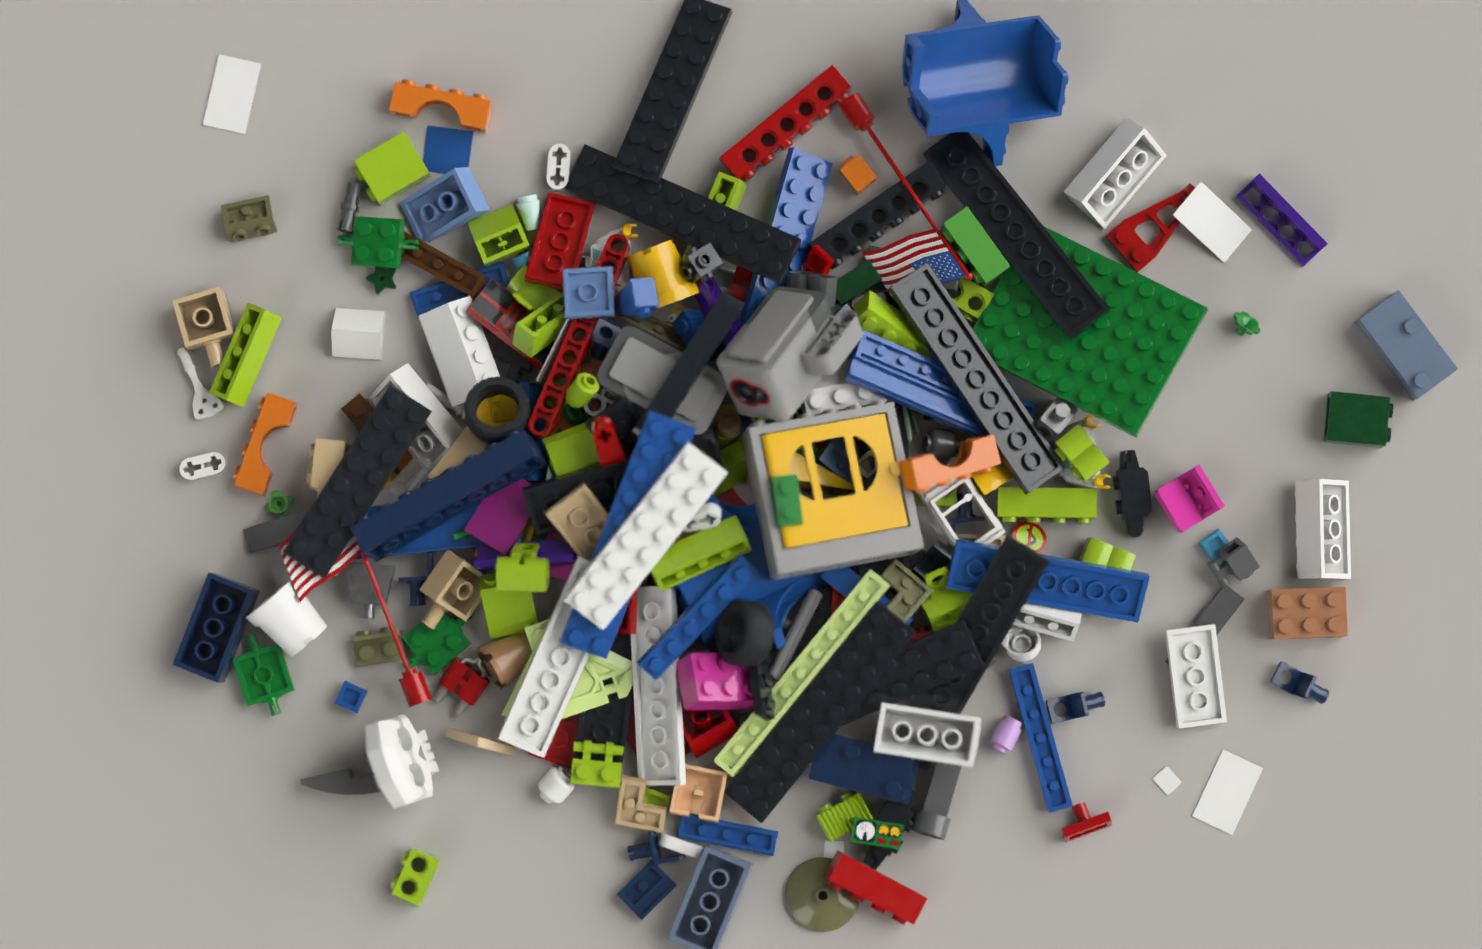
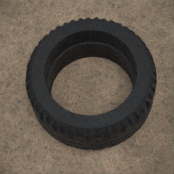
M506 377L483 379L469 391L464 404L466 422L470 431L485 443H500L507 439L506 436L512 431H525L529 424L531 411L528 396L519 384ZM506 395L518 404L519 411L516 417L505 426L491 427L485 425L477 418L476 411L478 406L489 396Z
M744 599L731 601L721 612L716 626V645L723 660L734 665L755 666L761 663L770 651L774 637V622L766 605L758 601Z

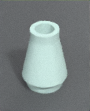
M537 195L518 197V204L516 206L526 231L538 229L540 200H537Z

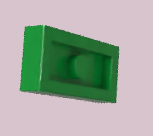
M797 474L772 476L771 484L777 527L802 525L803 516Z

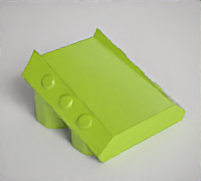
M585 423L542 439L543 447L555 477L600 464L593 435Z

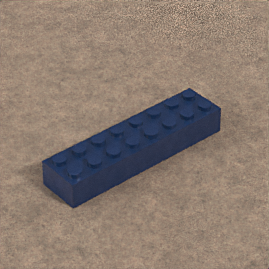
M524 430L512 431L506 436L507 439L500 443L494 442L485 447L484 452L477 456L475 454L468 456L463 460V464L456 468L450 467L445 469L440 477L421 483L419 489L403 493L398 497L399 500L392 504L387 503L380 506L377 512L371 516L367 515L359 518L350 529L362 553L379 561L480 504L484 499L547 466L548 464L535 439Z

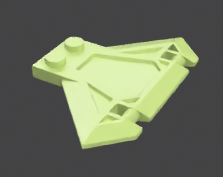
M550 618L524 627L532 653L501 714L504 717H507ZM612 651L609 652L607 659L590 654L561 719L609 703L607 695L617 692L619 699L627 697L633 686L632 661ZM612 677L613 683L604 686L602 680Z

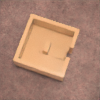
M685 764L686 784L674 786L670 814L690 817V813L699 815L700 820L719 823L728 773Z

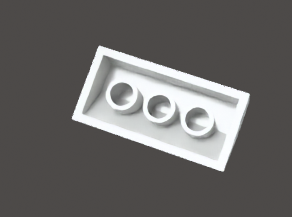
M1126 118L1066 188L1064 193L1076 207L1105 229L1167 155L1144 127Z
M471 296L446 303L418 316L452 408L465 404L469 391L483 379L500 377L481 323L466 312L472 303Z
M846 360L835 373L821 377L801 404L802 414L813 412L814 416L823 414L824 410L837 408L839 412L847 410V406L862 404V407H867L871 405V402L877 400H886V403L894 401L845 381L844 379L851 360Z
M407 363L389 374L366 400L375 408L389 385H392L432 411L408 448L410 454L424 470L432 471L463 430Z
M1329 479L1296 480L1294 494L1296 498V569L1298 579H1351L1349 481Z
M882 703L874 752L973 767L982 721L979 717Z

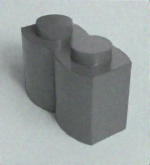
M803 270L787 271L786 287L821 291L826 295L830 307H835L837 277Z

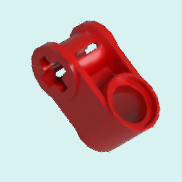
M606 416L595 418L592 421L591 429L601 467L626 460L612 420Z

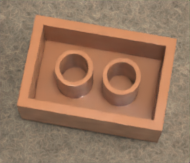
M1346 587L1267 590L1269 640L1348 636Z

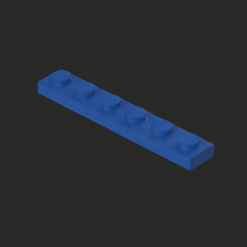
M739 553L637 661L638 665L657 680L759 571Z
M1031 663L1009 669L1048 813L1072 807L1073 804L1034 664Z

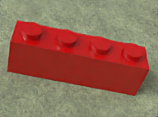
M839 850L836 851L824 874V877L830 880L829 886L838 891H841L843 888L851 891L849 896L861 903L864 899L872 903L871 908L882 914L887 910L893 914V920L903 925L906 922L915 924L928 899Z

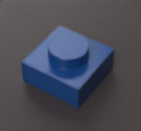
M344 681L335 704L358 713L368 690Z

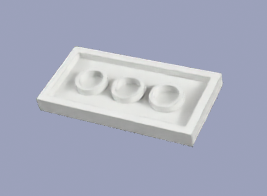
M1215 624L1165 630L1177 728L1227 722Z

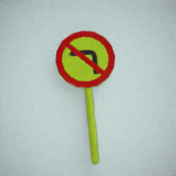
M1024 521L1017 524L1012 531V538L1036 552L1041 553L1045 549L1047 537L1044 530L1038 524L1026 523Z

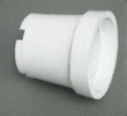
M291 579L274 591L246 617L255 627L259 626L290 657L296 655L312 639L314 640L327 628L325 621L306 596L301 603L299 602Z

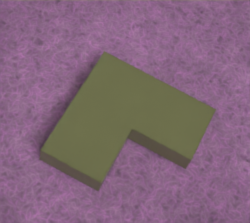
M896 558L880 575L881 578L891 585L889 588L897 594L887 607L905 622L910 619L933 592L932 588Z

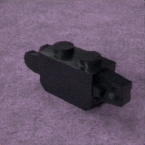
M1135 450L1120 451L1119 470L1116 471V476H1112L1113 489L1118 490L1119 499L1115 500L1116 515H1120L1121 520H1126L1128 534L1132 538L1140 537L1144 530L1143 518L1152 512L1149 475L1147 470L1139 467Z
M912 790L909 805L894 801L885 802L875 820L903 824L902 834L904 831L909 833L914 823L912 818L914 813L910 810L917 798L915 791ZM869 845L863 863L876 870L887 855L890 856L892 852L897 854L899 849Z

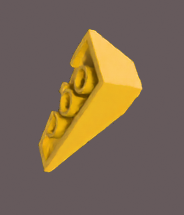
M762 448L763 457H764V462H765V467H766L767 476H768V481H769V486H770V488H771V483H770V479H769V474H768V469H767V464H766L764 449ZM794 452L790 461V475L797 474L799 490L810 489L811 482L806 458ZM815 463L821 493L847 495L855 491L853 484ZM749 474L746 478L747 484H751Z

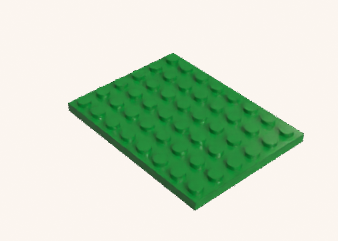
M1045 227L1110 308V312L1070 341L1010 265L1009 270L1003 274L995 288L992 300L982 311L974 325L973 331L997 367L1137 438L1206 315L1208 308Z

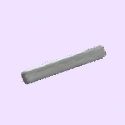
M815 589L809 590L785 637L786 644L780 647L770 667V674L773 679L780 680L823 597L822 593Z

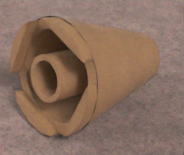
M526 633L512 635L477 647V650L480 651L478 656L482 660L485 671L489 677H496L498 681L494 684L500 690L509 686L522 673L532 653Z

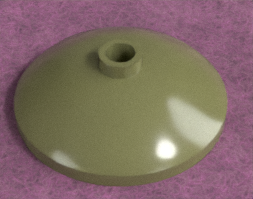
M825 857L813 858L799 865L789 877L785 891L786 904L792 917L803 927L816 932H829L842 927L853 917L859 901L849 896L851 891L845 888L838 891L828 885L830 880L825 878L824 874L832 859ZM820 891L827 892L828 896L825 900L818 898Z

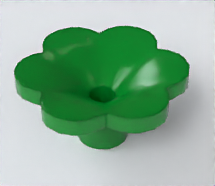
M1236 312L1233 315L1236 320L1235 324L1238 326L1235 330L1238 335L1260 333L1258 321L1251 318L1248 313Z

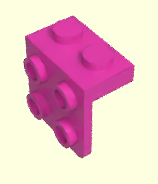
M1197 465L1155 491L1159 504L1163 507L1172 525L1179 533L1186 531L1225 507L1200 465Z

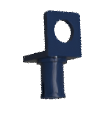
M600 317L590 338L596 342L591 350V356L597 360H604L608 349L612 347L622 327L604 317Z
M963 493L957 494V502L964 498ZM971 499L958 506L959 516L950 519V526L956 534L955 523L983 521L984 516L976 517V515H973Z
M427 552L428 577L433 571L432 552ZM428 577L399 578V582L410 584V606H417V596L418 606L426 605L425 594L419 589Z
M1282 661L1279 663L1270 681L1271 684L1294 696L1304 699L1310 697L1321 704L1329 696V690L1315 684L1316 676L1301 672ZM1284 670H1289L1292 675L1291 681L1287 684H1283L1280 681V674Z
M1083 692L1046 700L1051 724L1089 716L1088 710L1105 706L1103 693L1097 692L1084 696ZM1056 703H1063L1065 705L1066 713L1064 716L1059 717L1055 714L1054 706Z
M654 831L648 832V842L629 845L627 848L628 853L638 851V853L629 855L630 861L652 857L654 865L686 858V855L682 854L662 859L660 847L657 845V834Z

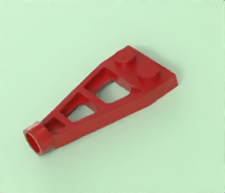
M1189 183L1181 192L1124 219L1105 236L1135 272L1138 273L1156 258L1181 223L1175 218L1169 225H1164L1157 217V213L1167 206H1173L1177 210L1185 201L1184 195L1188 197L1195 189L1192 184ZM1146 221H1153L1159 227V234L1151 244H1145L1135 232L1136 227Z

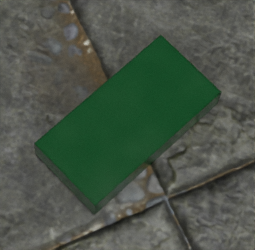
M870 260L837 279L836 301L841 306H844L882 282V278Z

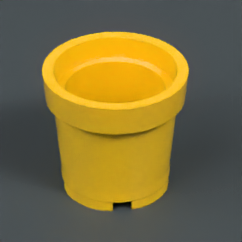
M673 240L627 256L634 279L654 278L659 302L657 308L700 293L696 282L692 284L683 275L679 264L682 259Z

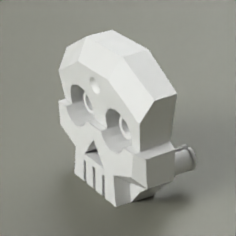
M404 714L365 726L367 755L377 784L392 807L395 809L431 797L433 794L431 775L439 772L436 761H433L435 757L433 751L430 752L432 748L430 743H427L428 737L425 729L415 731L410 720Z

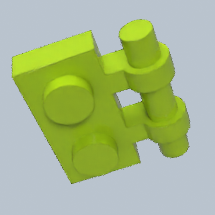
M584 740V742L574 741L573 751L583 752V759L572 760L570 784L620 789L622 763L612 761L613 755L623 756L624 746L614 745L612 742L597 744L592 743L591 740ZM591 753L605 754V762L590 760Z

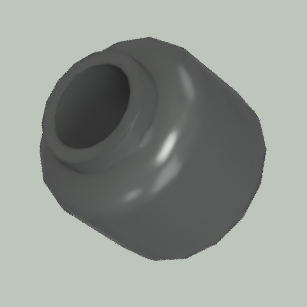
M932 428L928 434L923 436V453L933 454L936 460L948 461L955 453L959 452L960 440L956 439V435L952 430Z

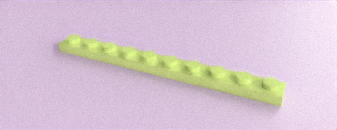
M870 569L772 688V696L776 705L774 709L775 719L765 721L756 716L753 711L713 761L730 776L734 777L891 585Z

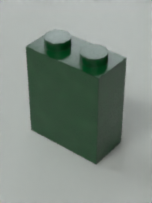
M1329 392L1327 394L1323 442L1385 447L1386 442L1391 440V428H1388V419L1393 416V403H1390V397Z

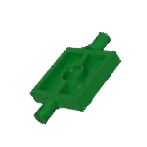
M355 216L352 236L338 235L337 238L340 239L337 240L338 245L351 246V265L400 269L401 256L404 249H419V246H416L419 245L418 240H405V220Z
M445 612L434 630L422 621L402 637L413 654L407 659L410 669L421 663L435 676L472 644L461 628L466 622L459 617L454 619Z
M256 633L251 634V636L248 635L246 639L250 651L243 656L232 659L246 704L251 706L260 702L268 703L271 716L281 714L277 699L283 694L295 691L282 648L278 644L270 647H259Z

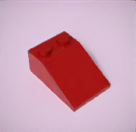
M682 701L683 737L696 758L732 738L738 731L727 710H684Z

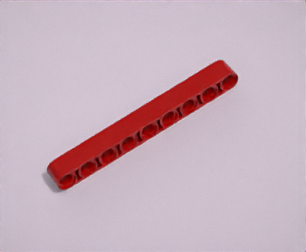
M618 233L608 238L596 267H605L609 264L615 266L613 272L614 289L628 259L627 256L630 254L627 238ZM615 243L625 244L624 249L620 252L612 250ZM599 318L572 320L529 420V429L537 439L542 440L551 436L566 402V390L578 375L592 342L590 338ZM580 331L586 333L583 341L573 340L575 333ZM574 354L576 355V360L572 364L564 363L565 356ZM559 376H564L567 378L565 385L561 387L555 386V379ZM548 399L557 400V405L553 409H546L544 407ZM540 421L546 422L547 428L544 431H535L536 423Z

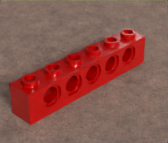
M832 64L720 156V162L733 177L745 182L749 181L756 174L754 171L761 164L764 167L775 159L774 154L778 150L785 151L794 143L792 139L799 133L801 136L806 134L813 127L811 125L812 122L817 118L820 121L831 113L829 108L835 103L840 104L850 96L851 86ZM821 90H828L831 93V98L824 101L819 99L817 94ZM803 105H808L812 108L813 112L809 116H803L800 114L799 108ZM785 120H789L793 123L794 128L786 132L780 128V124ZM771 136L774 138L775 143L771 147H765L761 143L762 138ZM747 151H752L756 154V159L750 163L746 162L742 158L743 154Z

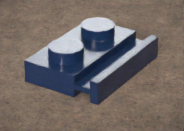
M651 860L616 895L642 920L677 884L658 865H654V861Z

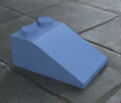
M469 167L452 169L400 202L416 238L425 243L448 234L490 211Z

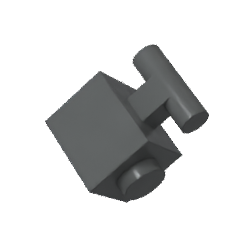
M1237 537L1217 551L1223 560L1221 564H1218L1216 559H1212L1207 563L1222 588L1230 584L1226 577L1228 574L1231 573L1241 581L1252 576L1254 571L1260 567L1247 545Z

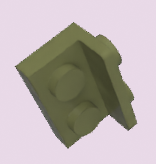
M269 195L221 205L224 229L230 242H240L245 239L267 236L277 232Z
M389 627L380 628L381 633L371 634V630L356 632V637H351L356 667L401 660ZM396 630L405 654L402 630Z

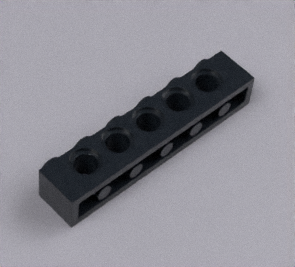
M930 161L905 177L911 188L917 184L925 188V194L917 196L922 204L929 199L935 201L944 194L943 189H945L946 183ZM900 180L808 244L811 250L813 245H819L835 260L831 266V270H834L844 263L842 258L848 254H851V256L856 255L864 249L862 246L869 240L872 243L884 235L883 230L889 226L894 229L904 222L902 217L910 212L914 215L920 211V208ZM896 198H901L906 206L901 210H897L892 206V201ZM875 212L883 213L885 221L883 223H875L872 220V214ZM857 225L862 226L865 229L864 236L855 237L852 234V228ZM836 239H840L845 243V248L841 251H836L832 248L831 243Z

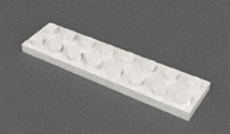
M687 441L563 598L564 601L604 630L728 472Z
M580 556L577 557L498 735V739L543 758L590 653L564 645L559 641L572 606L565 602L563 598L590 563V560Z
M658 586L638 587L636 634H631L638 778L647 779L646 785L686 784L682 699L677 673L679 657L657 680L651 677L637 663L677 620L676 589L674 590L673 587L662 592Z

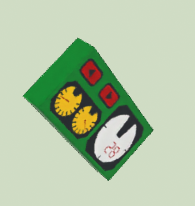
M854 817L850 842L900 849L903 824Z

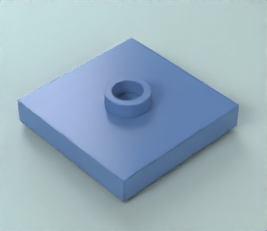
M612 266L563 269L565 319L615 317Z

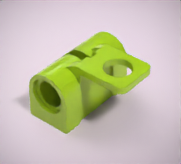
M524 264L506 289L512 293V297L532 313L560 293L554 288L524 282L528 267Z
M515 543L510 557L497 558L496 590L547 591L550 584L549 559L537 558L540 548L539 543Z
M947 567L935 570L924 577L925 583L933 589V592L922 603L920 608L933 632L956 622L972 596L970 592L946 588L945 584L949 573ZM943 575L939 581L932 582L935 577Z

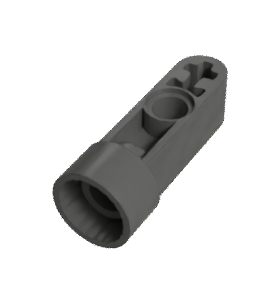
M941 762L935 763L922 810H917L912 831L931 838L945 840L951 820L947 818L962 766Z

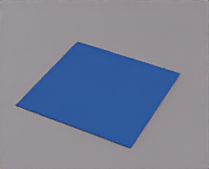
M428 126L423 163L429 172L446 174L454 168L469 167L473 131Z

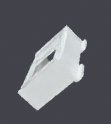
M956 457L950 458L948 460L949 463L945 466L947 467L953 463ZM956 477L951 479V484L937 487V484L930 486L931 490L917 493L928 510L926 518L937 534L945 535L953 549L956 539L959 538L944 516L972 498L992 527L990 531L974 542L989 544L1005 533L1002 524L992 509L987 506L970 478L957 480ZM963 483L969 494H965L963 499L941 513L935 502Z

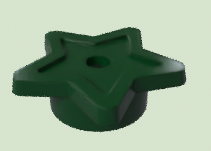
M375 267V272L366 277L367 281L375 285L376 294H380L386 288L396 289L393 281L396 269ZM381 276H384V277H385V279H384L383 281L380 280V277H381Z

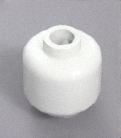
M564 767L550 768L538 783L539 790L541 791L540 797L549 804L552 802L557 804L563 803L575 788V784H570L571 773Z

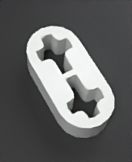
M564 144L553 145L548 153L546 179L547 184L554 191L564 190L569 179L571 153ZM558 149H562L563 154H567L566 157L561 159V165H557V158L553 156V153H558ZM556 169L560 170L561 178L565 179L559 183V186H556L554 181H551V177L554 178L556 176Z
M217 452L190 457L183 460L180 464V473L185 479L190 481L219 475L225 471L227 460L222 454ZM213 457L222 461V464L218 465L217 470L214 467H205V464L213 461ZM189 463H192L194 466L201 465L202 469L195 470L193 476L185 472V469L189 467Z
M714 503L703 504L682 531L692 532L718 526L721 521V508Z
M665 833L660 834L657 845L697 859L701 858L705 848Z

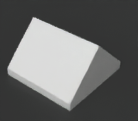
M336 308L331 328L332 357L381 360L385 311Z

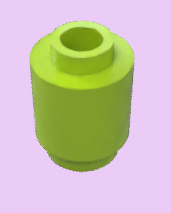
M588 373L579 374L566 390L565 398L567 403L574 408L585 406L599 390L598 381Z

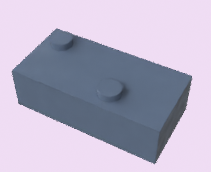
M1399 290L1355 322L1413 401L1420 398L1458 370Z
M706 845L668 939L691 949H719L754 863L711 845Z

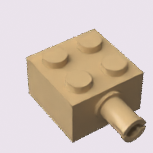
M215 287L172 300L185 347L188 350L206 347L211 368L221 366L224 357L220 343L223 340L233 338L235 333L223 289Z
M315 438V444L311 443L310 458H313V466L308 468L307 483H310V488L318 492L317 497L349 449L350 444L346 441Z
M447 549L419 589L433 599V605L421 621L434 630L445 612L450 611L467 622L482 600L479 577L485 576V574Z

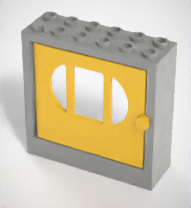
M877 400L871 402V405L867 407H862V404L847 406V410L838 412L837 408L824 410L823 414L814 416L813 412L799 415V418L790 420V418L783 421L775 420L771 424H766L765 421L751 423V427H748L741 435L770 581L914 555L924 548L912 490L905 489L899 461L905 459L894 402L886 403V400ZM853 436L863 440L871 448L876 459V476L867 491L863 490ZM760 437L770 483L772 476L790 475V461L794 452L799 446L804 448L814 501L800 494L803 524L780 527L784 550L782 549ZM843 437L855 495L823 500L811 442Z

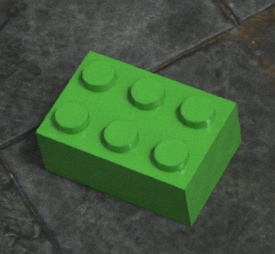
M965 207L943 223L941 232L949 244L952 245L964 266L966 265L970 273H973L972 282L986 288L1009 270V263L968 207Z

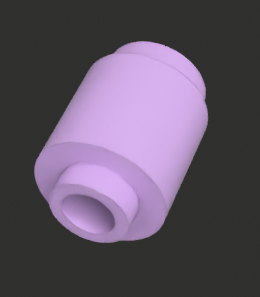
M1004 715L1003 719L999 720L989 740L993 743L992 748L1003 754L1006 751L1012 752L1022 731L1020 729L1022 723Z

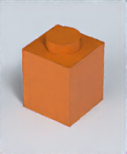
M859 154L855 158L852 155L840 164L842 168L839 170V174L857 196L877 180V176Z

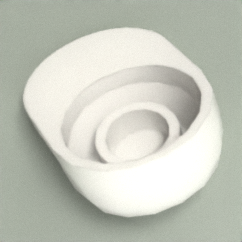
M1012 625L1002 642V646L1008 656L1014 661L1027 662L1038 655L1041 649V638L1037 631Z

